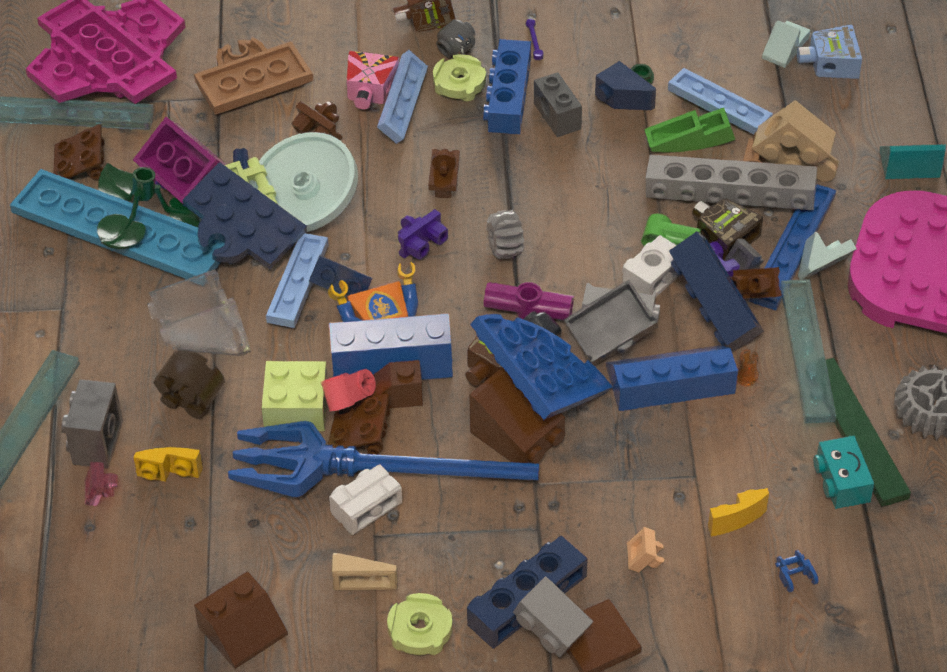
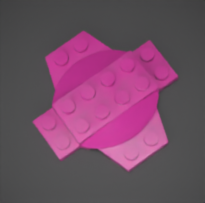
M67 0L37 17L38 25L51 35V48H45L28 65L26 73L32 81L59 103L99 91L113 92L119 98L126 96L136 104L177 79L176 70L163 61V52L186 28L185 20L160 0H132L122 3L121 9L116 11H107L105 6H94L88 0Z

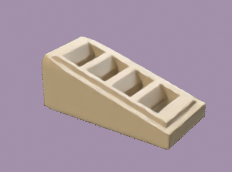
M333 553L332 577L334 590H396L398 588L396 565Z

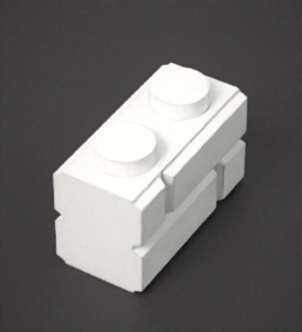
M379 464L371 470L365 469L361 471L356 480L348 485L338 486L329 496L330 511L343 524L346 530L351 535H354L401 504L402 487Z

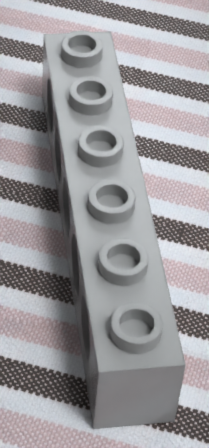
M650 155L645 178L646 198L718 203L720 200L727 198L739 205L814 210L817 167Z

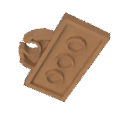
M254 37L251 40H238L239 51L243 53L240 55L232 54L229 44H226L222 49L218 48L216 55L217 66L194 74L195 83L215 115L313 81L312 71L292 41L267 49L261 41Z

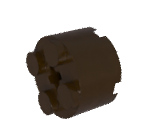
M181 348L177 353L176 351L173 352L153 383L162 394L160 400L164 405L171 409H175L177 406L182 407L190 416L200 419L224 385V376L216 366L211 370L205 365L208 359L192 350Z

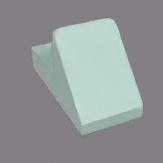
M777 21L762 54V59L786 68L797 54V48L802 47L809 39L810 29L789 21L785 23Z
M814 232L805 242L798 273L800 281L846 259L857 249L852 240L850 239L842 244L837 240L826 247L819 234Z

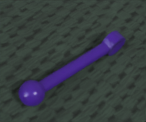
M529 18L525 24L530 30L535 50L533 58L535 60H542L544 52L539 49L534 29L536 22L534 19Z

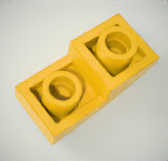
M178 447L154 448L135 452L133 457L137 476L147 480L166 482L170 472L183 477L199 478L203 470L200 450Z
M768 488L750 489L737 493L736 504H723L710 508L708 529L711 537L742 528L767 512Z

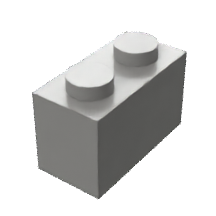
M546 576L519 602L513 611L519 624L523 628L534 632L540 638L543 647L547 651L555 653L558 657H561L593 623Z

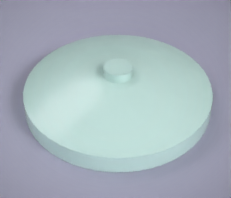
M309 132L291 136L274 145L259 160L260 165L265 167L267 172L266 179L269 185H272L276 192L275 199L278 205L307 225L306 232L318 229L334 220L348 206L356 191L358 182L356 162L345 144L328 134ZM251 180L250 184L258 189L256 181Z

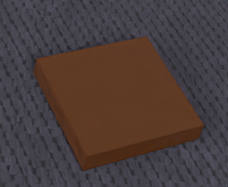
M607 599L583 610L593 623L566 651L579 672H601L640 654L642 646L611 600Z

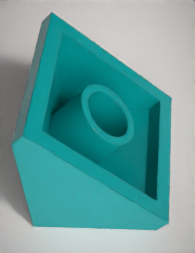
M946 144L880 146L885 179L940 178Z

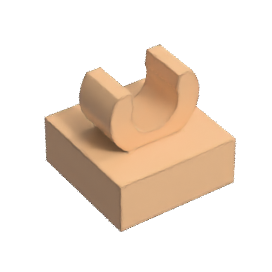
M644 527L627 542L628 569L640 572L647 565L657 568L664 562L663 557L657 556V553L663 549V544L656 541L655 530Z

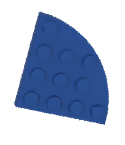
M486 314L477 316L470 323L479 340L485 343L494 355L496 362L506 370L513 379L514 385L523 392L530 401L533 410L543 420L600 397L613 387L589 360L583 363L570 352V344L532 322L521 318L511 321L503 319L501 314Z

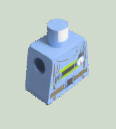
M853 25L813 32L810 47L797 48L798 63L812 62L815 75L818 77L859 79L862 56Z

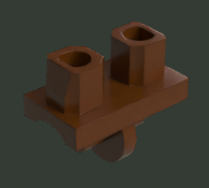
M301 101L295 106L299 114L291 124L298 133H307L313 126L316 128L313 132L328 134L338 140L343 138L341 134L336 132V125L334 123L338 122L339 116L336 115L337 106L334 103L326 102L323 105L318 103L315 106V110Z
M432 149L428 186L429 190L435 191L436 198H451L452 191H457L460 150L449 152L448 149H442L441 151Z
M779 267L733 270L731 279L744 299L782 296L779 288Z

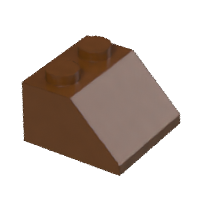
M248 571L194 605L199 629L234 669L288 635V631L267 592Z

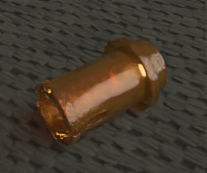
M745 349L739 355L737 381L743 386L753 385L759 377L757 370L759 356L754 351L751 359V349Z

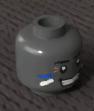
M452 20L437 33V48L447 58H453V55L457 54L464 55L475 45V30L468 22Z

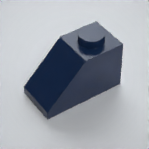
M620 61L597 74L595 81V95L600 101L605 102L613 109L651 111L655 108L656 88Z

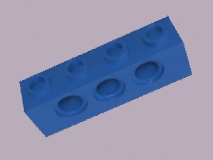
M499 39L498 50H493L492 65L495 68H490L489 84H492V86H487L486 102L490 103L489 105H484L483 121H488V132L521 134L531 63V41Z

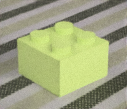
M266 361L262 398L264 427L309 421L314 424L318 431H325L327 402L321 381L327 379L326 361Z

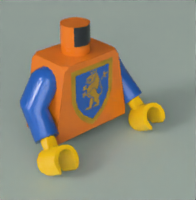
M410 262L411 273L404 274L401 271V263L399 264L397 274L403 280L404 285L397 281L349 295L346 300L345 295L348 291V286L346 282L340 280L339 287L342 293H336L331 284L328 289V295L331 299L337 300L339 305L336 307L343 322L416 316L419 304L416 284L412 283L415 265Z

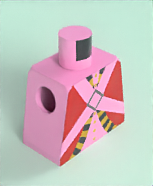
M349 51L347 67L348 99L353 100L355 106L359 109L369 108L370 103H385L399 65V57Z

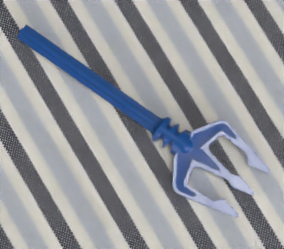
M309 421L239 430L237 432L239 440L258 445L267 440L300 442L301 444L298 446L266 450L253 447L233 451V458L253 465L265 463L293 470V474H258L253 468L228 471V478L230 480L291 497H300L323 478V475L331 476L333 473H337V476L347 474L348 477H354L357 471L371 470L379 464L387 472L521 480L539 479V464L361 454L356 450V446L344 448L339 445L333 448L332 445H326L325 439L314 424Z

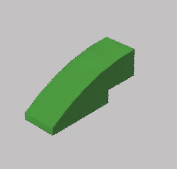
M724 107L699 117L696 110L644 129L650 149L653 152L700 150L736 140Z

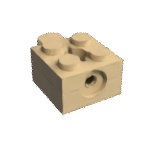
M796 100L758 126L752 149L770 163L816 166L817 179L821 182L833 180L839 164V160L830 154L836 132Z

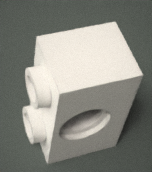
M661 235L653 242L647 243L633 259L630 258L624 264L622 269L623 283L630 280L638 293L653 295V292H656L657 297L679 277L670 263L673 258L669 253V250L676 245Z

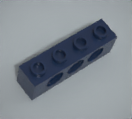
M562 535L553 542H547L535 556L529 560H523L514 572L506 578L498 579L489 591L471 600L467 607V626L492 649L496 648L522 627L513 611L519 602L545 576L565 594L587 577L588 558Z

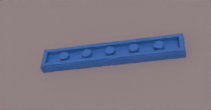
M817 184L814 210L795 209L765 268L779 267V288L782 296L749 298V302L775 311L777 310L801 264L805 242L814 232L818 231L835 198L836 190Z

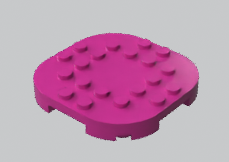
M901 191L887 195L874 203L864 217L855 246L857 249L853 252L848 275L850 297L852 301L856 300L863 307L862 313L883 326L894 329L895 322L897 321L947 333V196L926 191Z

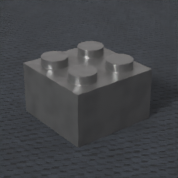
M80 379L76 391H72L70 395L69 413L64 415L62 419V433H65L67 438L66 451L70 452L73 465L108 469L123 423L116 384Z

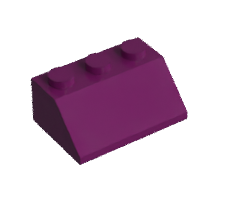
M168 117L163 119L133 159L140 167L152 169L156 175L155 180L181 203H183V199L219 162L227 165L187 130Z

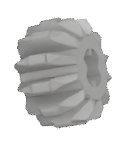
M502 210L490 214L487 219L486 229L489 247L492 248L493 255L498 259H509L520 255L523 252L525 240L519 216L513 210Z

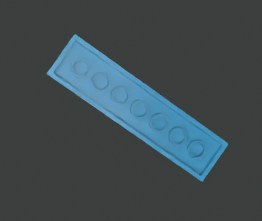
M43 169L37 172L10 204L11 212L200 285L206 283L221 263L212 260V254L215 249L224 246L225 243L222 240L216 239L211 241L208 251L203 253L198 242V227L139 205L134 221L145 225L144 239L138 245L127 249H114L105 246L97 235L98 223L105 216L112 214H121L129 219L133 203Z

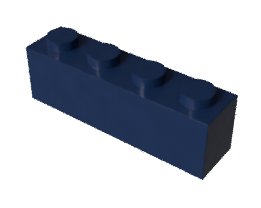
M696 231L669 250L673 258L670 262L679 276L684 275L688 282L685 284L686 290L693 299L698 298L702 307L699 310L708 323L713 322L717 329L714 335L722 346L727 345L736 351L764 332L706 237Z

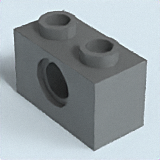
M559 72L535 79L534 105L556 137L581 130L582 105Z

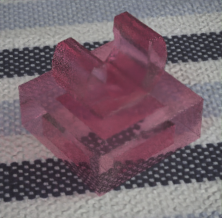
M90 463L84 480L85 505L97 506L101 496L114 497V487L118 486V475L113 473L104 474L103 463Z

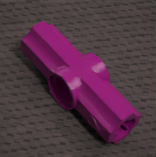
M489 282L486 285L484 295V307L516 312L517 316L521 319L536 311L537 313L546 312L552 318L564 320L572 315L574 296L542 291L540 286L533 282H525L518 287Z

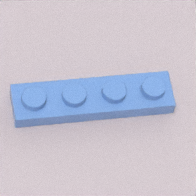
M410 50L401 56L377 126L396 144L405 137L428 67Z
M685 68L668 82L669 91L709 112L724 107L730 123L753 135L760 124L773 116V113Z
M304 233L297 241L266 314L267 323L295 328L313 284L309 282L310 276L319 255L324 257L328 248V237Z

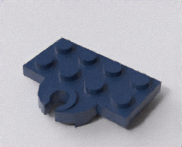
M221 162L183 199V205L202 219L199 223L197 235L203 253L208 251L211 241L216 239L222 240L225 244L221 248L214 250L212 260L229 262V265L239 262L247 254H250L271 270L307 231V225Z

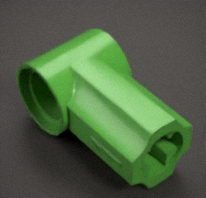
M652 214L648 217L641 242L645 246L661 235L673 244L678 245L696 231L701 234V229L674 224L663 214Z

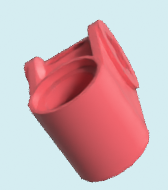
M363 369L353 374L344 373L321 381L329 411L350 407L355 402L372 395L375 391L376 382L371 371Z

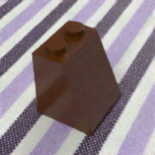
M503 367L469 394L470 433L510 462L537 464L552 446L559 445L565 437V416L559 413L543 420L533 410L530 401L523 392L514 385L513 379Z

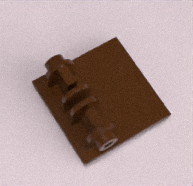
M101 124L86 129L70 138L63 139L54 145L53 174L69 179L85 171L91 179H99L103 170V146L105 144L102 137Z
M386 393L364 398L355 402L350 407L335 411L328 445H332L333 448L339 445L344 448L364 446L368 454L378 455L383 450L382 438L386 436L387 417L391 412L388 407L390 394Z

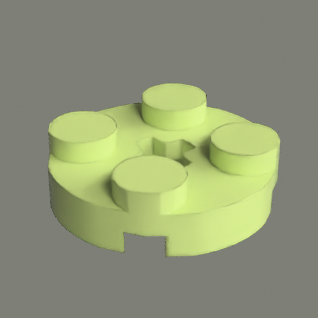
M453 55V59L447 61L444 58L437 62L433 69L435 92L450 98L471 101L486 84V70L481 67V62L477 58L469 55Z
M425 593L411 594L406 596V601L401 602L399 605L398 603L394 604L387 618L388 634L392 640L393 647L399 651L414 655H436L440 653L443 645L448 642L452 634V614L449 608L447 610L438 597ZM422 619L427 626L415 628L411 624H417L418 620Z

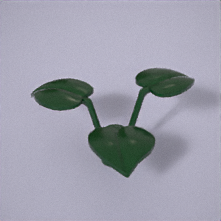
M107 163L101 172L98 182L99 191L128 200L129 202L133 201L129 219L121 214H112L105 216L98 223L97 235L101 243L107 247L127 249L138 245L144 239L145 225L134 220L139 201H148L155 193L164 211L170 213L169 217L195 227H199V217L186 208L176 197L169 201L168 206L161 193V186L155 185V172L150 168L140 167L135 169L132 174Z

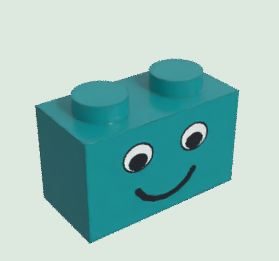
M855 436L819 442L817 455L813 457L814 468L817 474L821 473L824 493L827 498L831 497L835 509L870 503L874 482Z

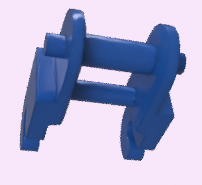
M799 550L795 551V556L782 559L781 556H778L776 558L777 563L775 565L780 569L779 578L784 587H787L789 593L794 591L793 582L789 576L802 571L804 575L812 579L813 585L818 584V576L809 559L804 560L805 557ZM797 562L798 568L788 569L787 565Z

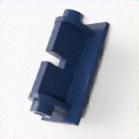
M319 255L309 282L329 289L332 284L334 291L341 294L342 290L339 287V282L343 280L348 286V291L345 295L347 297L368 290L373 278Z

